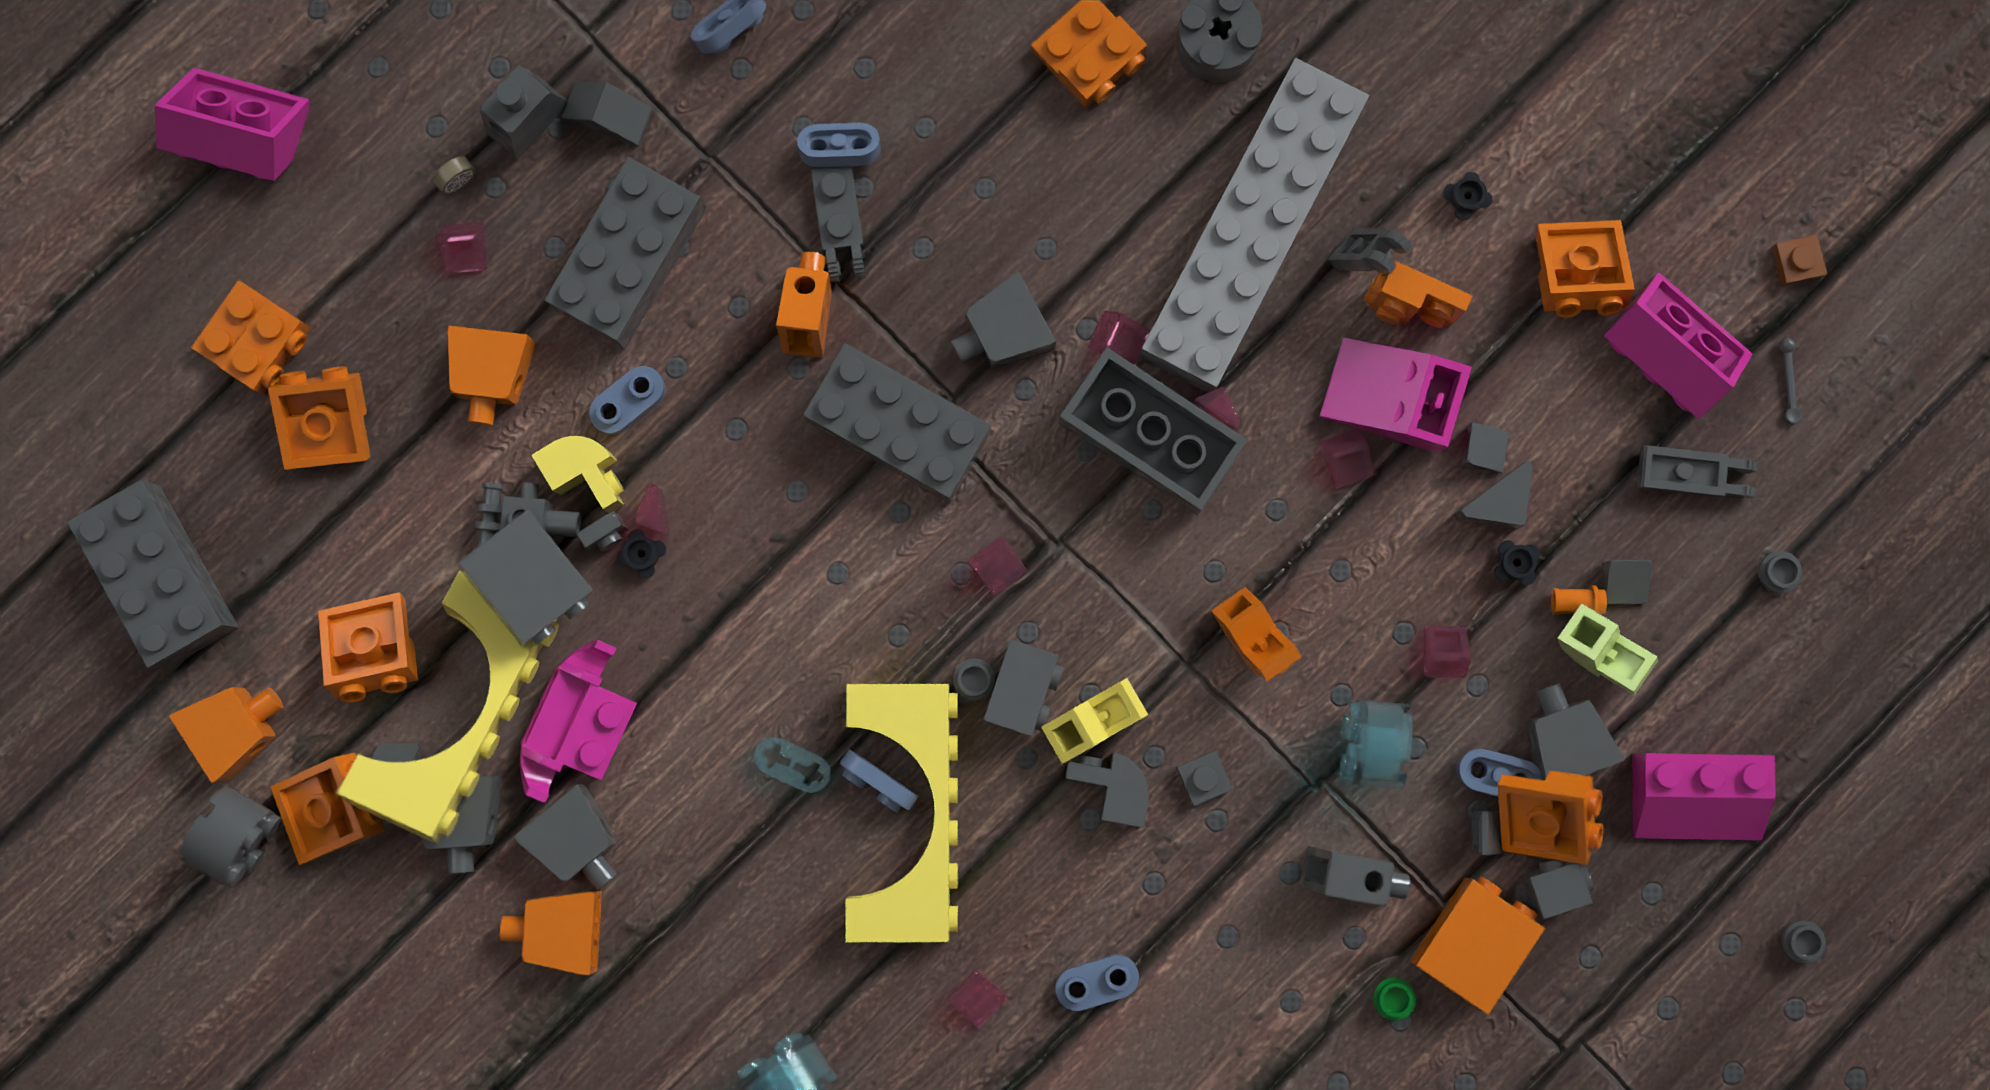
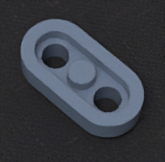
M727 0L694 27L691 39L702 53H721L730 46L733 38L745 29L756 26L763 19L766 2L764 0Z
M866 123L814 124L804 128L797 138L801 160L812 167L864 166L875 161L881 151L878 131Z
M647 366L631 369L593 400L589 410L592 424L606 435H619L625 432L663 400L666 392L663 378L656 370ZM640 380L649 381V389L645 393L636 392V384ZM615 406L617 409L616 416L609 420L605 419L603 416L605 408Z
M850 749L840 761V764L846 768L842 776L861 789L868 783L881 793L877 800L897 813L901 807L910 810L919 797L903 784Z
M1472 749L1465 752L1459 758L1456 767L1457 777L1463 786L1470 790L1498 797V783L1502 774L1514 776L1516 773H1520L1524 778L1542 780L1541 771L1534 763L1486 749ZM1475 762H1480L1484 767V773L1479 778H1475L1471 774V766Z
M1112 954L1065 969L1057 978L1055 985L1056 995L1059 1002L1067 1009L1073 1011L1085 1010L1129 996L1138 985L1139 973L1136 965L1130 958L1121 954ZM1120 969L1125 972L1126 978L1122 984L1115 985L1110 981V974L1113 970ZM1073 982L1084 984L1085 992L1082 996L1074 997L1069 993V986Z

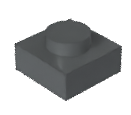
M611 511L578 532L577 535L585 548L591 551L599 548L600 552H604L621 542L622 537L620 534L628 530L620 515Z
M1216 750L1176 767L1193 806L1233 790Z

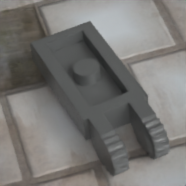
M852 166L811 170L822 250L823 253H826L830 282L840 281L841 270L836 252L850 249L852 250L853 259L851 263L853 273L856 279L865 277L861 248L864 247L853 168Z
M1353 228L1327 260L1338 271L1377 270L1383 275H1389L1396 267V264L1390 258V249L1399 254H1407L1413 244L1405 235L1397 230L1392 231L1388 228Z
M1648 445L1642 446L1640 448L1637 489L1717 498L1725 496L1753 499L1756 497V488L1744 484H1726L1727 471L1740 474L1758 472L1759 462L1729 458L1728 454Z

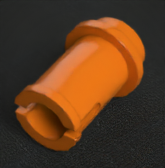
M1591 585L1590 589L1553 588L1551 592L1552 615L1574 614L1581 604L1600 615H1605L1606 591L1598 589L1596 585Z

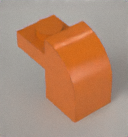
M1246 587L1211 610L1227 638L1256 676L1260 674L1266 681H1269L1274 676L1285 672L1290 665L1301 658L1296 646L1275 626L1263 603Z

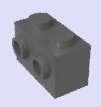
M1010 639L983 720L1031 737L1034 729L1043 731L1041 727L1045 725L1050 711L1049 706L1043 705L1047 690H1057L1064 667L1056 665L1059 655Z

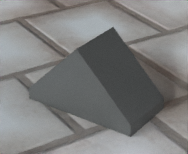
M575 81L561 119L639 147L653 108L608 82Z
M1526 461L1513 469L1454 513V517L1460 522L1513 530L1526 526L1533 473L1531 463Z

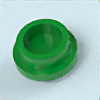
M1388 977L1376 985L1372 1000L1376 1011L1382 1017L1398 1021L1412 1013L1416 1004V995L1414 989L1407 981L1398 977Z

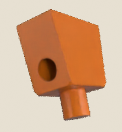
M802 253L799 268L789 267L786 270L776 324L782 353L819 358L824 356L832 290L829 273L824 271L826 258L819 253Z
M457 326L448 327L450 392L459 399L471 400L468 423L493 426L496 403L516 405L518 403L536 346V342L527 334Z
M231 687L174 712L169 717L211 783H227L275 739V733L266 719L284 708L280 697L270 687L253 698L245 688Z
M602 890L526 900L525 916L504 915L502 917L500 939L507 942H523L522 959L524 962L581 975H591L598 971Z

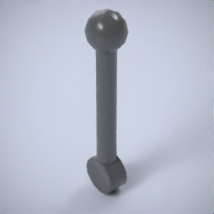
M1786 337L1779 342V349L1784 354L1788 409L1785 410L1783 418L1788 424H1795L1801 421L1803 415L1802 411L1796 406L1792 356L1796 343L1792 338Z

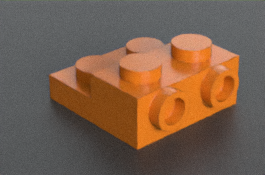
M1080 0L1031 44V51L1085 108L1093 101L1100 104L1107 99L1116 88L1113 83L1124 74L1128 77L1132 76L1146 61L1144 56L1146 55L1147 44L1120 15L1116 18L1100 0Z
M1621 220L1538 224L1535 237L1541 264L1538 280L1544 312L1556 311L1557 316L1569 318L1576 316L1581 310L1597 309L1600 315L1611 316L1628 307L1635 288Z
M1394 261L1396 267L1391 274L1383 275L1378 272L1363 301L1370 303L1369 309L1376 311L1375 316L1385 323L1398 325L1400 322L1406 325L1416 313L1421 314L1420 319L1423 322L1434 327L1443 328L1444 325L1451 327L1466 312L1473 296Z
M238 280L191 348L252 390L264 395L268 388L281 380L280 375L284 374L282 368L291 355L294 356L303 349L308 338L306 334L311 327Z
M340 366L322 370V377L307 378L305 371H294L280 375L281 381L268 388L284 470L367 461L371 457L363 418L367 413L360 373L348 374L347 367Z
M400 592L318 611L324 686L335 699L340 698L341 701L348 703L358 702L366 697V692L381 689L386 693H398L407 688L408 682L418 680L415 644L409 637L406 601Z
M356 753L333 757L270 786L299 865L312 862L341 848L352 846L384 832L381 823L384 819L345 802L337 794L357 758Z
M1549 770L1546 780L1543 781L1502 774L1498 783L1502 851L1587 865L1593 849H1600L1603 839V824L1595 823L1594 816H1598L1600 813L1602 791L1593 789V777Z

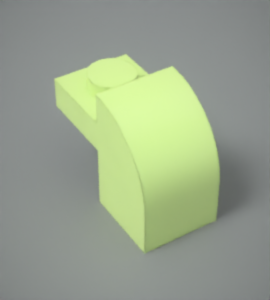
M1583 604L1579 606L1558 637L1560 647L1574 661L1597 677L1600 675L1634 696L1658 662L1656 655L1620 635L1617 624Z

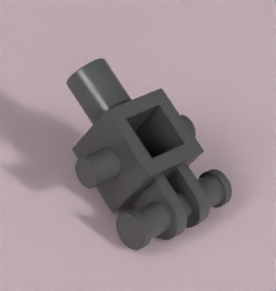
M523 482L521 497L503 496V505H499L503 485L482 483V488L484 489L482 504H477V512L482 513V521L475 522V529L480 530L478 546L476 548L526 510H529L550 537L551 535L578 537L577 533L581 530V513L553 510V503L545 499H538L539 484ZM497 515H501V523H496Z

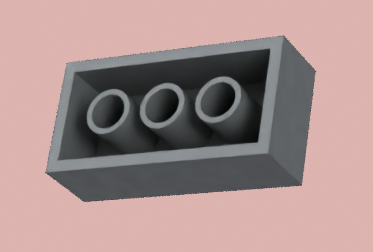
M628 157L544 301L558 313L626 349L707 208L702 198Z
M847 343L843 345L803 414L807 423L949 503L954 499L992 433L989 423Z
M1106 347L1059 418L1061 426L1195 515H1198L1248 441L1108 347Z
M139 480L67 522L147 668L167 670L239 628L160 485Z

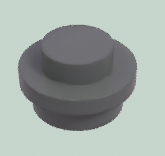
M1777 551L1763 558L1759 565L1758 575L1763 586L1769 591L1786 593L1799 585L1802 578V567L1794 555L1785 551Z
M981 659L965 660L955 670L953 676L954 687L959 695L967 700L977 701L984 699L994 688V671L987 662Z
M1799 920L1792 922L1784 929L1781 945L1788 958L1798 963L1808 964L1815 962L1823 955L1826 939L1819 926L1810 921Z

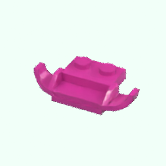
M593 640L569 654L557 667L555 666L520 741L519 763L526 796L545 803L549 796L548 792L556 771L560 772L563 764L602 780L637 705L631 699L600 687L602 681L600 675L617 648L602 641Z

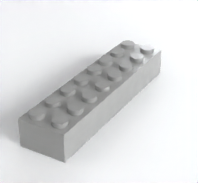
M1295 57L1144 343L1139 358L1213 395L1370 95Z

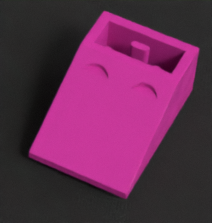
M1343 338L1319 417L1439 454L1449 446L1472 367L1432 354Z

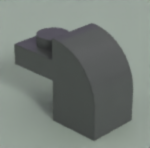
M1112 752L1109 769L1102 768L1103 759L1078 755L1077 763L1068 761L1065 778L1106 786L1100 816L1101 820L1144 828L1149 789L1143 772L1131 759Z

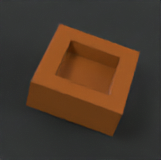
M1817 235L1780 242L1771 247L1781 286L1814 280L1827 275Z

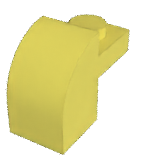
M582 436L563 437L532 454L552 491L562 495L586 481L602 509L608 513L624 506L619 497V494L624 492L622 485L612 470L607 473L604 472V469L618 461L611 452L596 441Z
M1128 678L1043 725L1041 728L1063 764L1141 720L1148 713Z

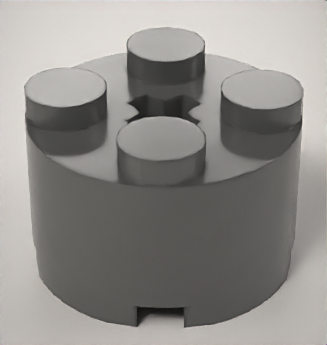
M1191 0L1181 14L1177 31L1176 52L1180 63L1189 74L1196 78L1200 77L1209 80L1210 83H1227L1239 78L1247 71L1254 60L1261 41L1262 21L1260 14L1250 0ZM1217 32L1219 35H1225L1226 38L1222 40L1219 35L1212 37L1211 34Z
M226 786L219 790L209 801L210 804L216 807L210 810L206 816L199 814L192 824L181 846L180 854L184 857L180 860L222 885L234 888L245 872L251 875L259 866L264 857V852L259 850L265 839L269 840L275 834L282 818L275 815L270 809Z

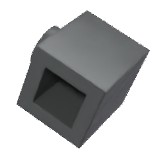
M1545 859L1538 863L1539 870L1521 875L1531 908L1538 914L1537 917L1546 919L1593 903L1589 893L1594 891L1593 881L1587 868L1580 867V864Z

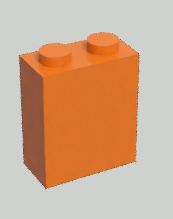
M1482 876L1477 881L1464 877L1409 962L1477 1009L1489 1015L1545 928L1534 921L1538 914L1523 903L1516 900L1513 905H1510L1501 899L1499 895L1502 889Z

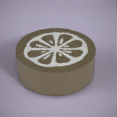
M456 157L439 168L434 175L433 183L443 195H450L468 184L474 177L476 169L466 157Z

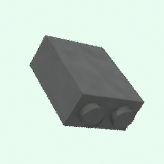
M526 510L457 564L459 570L521 646L529 640L534 646L538 645L555 631L551 623L564 613L568 619H571L589 605L585 596L593 591L529 510Z

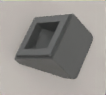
M1471 422L1466 426L1460 467L1503 473L1509 432Z
M1609 560L1603 562V589L1606 591L1607 604H1647L1652 569L1651 560Z
M381 743L375 749L371 759L391 763L420 760L421 747L418 744Z
M1473 811L1471 813V851L1473 853L1493 855L1504 852L1502 851L1499 811Z

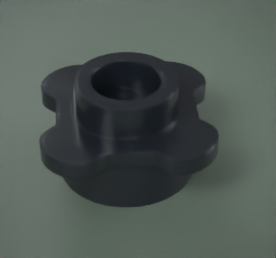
M1475 172L1465 173L1463 178L1456 184H1447L1443 189L1444 199L1451 201L1456 209L1455 215L1460 220L1470 219L1473 212L1480 208L1486 209L1492 203L1491 193L1487 192L1485 184ZM1464 193H1470L1471 199H1465Z
M633 530L628 535L629 540L625 543L623 551H620L617 555L618 564L624 568L631 567L637 570L642 578H650L655 574L654 566L658 559L666 554V546L660 540L653 541L647 538L642 530ZM640 550H644L646 553L643 558L638 556Z
M1510 540L1502 542L1498 546L1500 554L1499 565L1494 569L1496 578L1500 581H1507L1508 579L1518 580L1522 585L1532 584L1536 579L1534 571L1537 566V559L1540 556L1538 548L1532 544L1527 546L1515 545ZM1515 559L1520 560L1521 564L1519 567L1514 566L1513 561Z

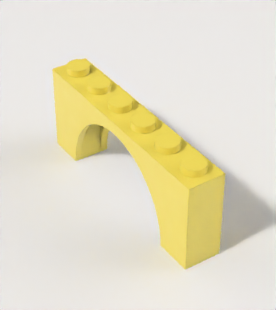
M460 570L444 597L442 605L447 615L468 627L481 641L486 650L490 667V687L481 715L461 740L445 751L426 759L405 763H391L370 759L358 754L337 792L345 802L436 844L439 843L442 835L449 836L453 831L459 818V813L456 812L463 796L468 798L473 793L480 777L476 773L483 758L490 759L496 750L500 736L496 734L503 720L510 721L515 714L520 701L516 696L524 682L529 684L534 678L539 667V661L536 658L543 645L546 647L551 645L559 628V624L555 623L556 620H554L551 625L555 631L536 646L530 640L521 646Z
M847 684L846 727L863 728L881 733L909 751L928 778L934 799L935 816L929 844L917 865L906 876L883 890L860 896H848L846 898V942H949L950 932H958V906H950V889H958V863H950V846H958V820H950V803H958V778H950V761H958V735H950V718H958V693H950L949 684Z

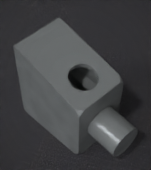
M518 66L482 104L480 113L486 133L518 160L565 109L568 101L538 75Z
M1020 272L1012 275L965 311V319L971 331L951 341L961 363L983 353L992 369L1050 352L1056 346V340Z
M1560 683L1535 691L1544 714L1525 721L1532 760L1540 769L1543 781L1546 780L1549 770L1585 776L1625 761L1623 754L1589 700L1578 701L1568 705Z
M501 776L479 777L478 783L470 797L463 796L456 809V812L459 813V818L449 836L442 835L438 844L422 837L425 849L447 848L448 873L474 871L473 846L494 843Z
M585 784L574 786L514 836L521 846L564 883L573 881L583 873L598 891L618 875L603 857L604 854L617 844V840Z
M1308 846L1301 888L1328 896L1386 906L1389 897L1403 900L1407 897L1410 889V877L1408 874L1393 872L1394 864L1391 862Z

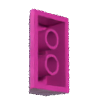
M192 68L154 105L157 148L175 153L180 157L194 158L212 163L220 168H230L252 174L260 179L275 181L293 161L310 107V100Z
M1659 272L1616 318L1604 335L1618 354L1631 359L1641 368L1643 375L1650 382L1663 387L1673 396L1675 403L1681 409L1691 412L1698 419L1734 387L1753 355Z
M1632 753L1633 838L1763 839L1775 801V755Z

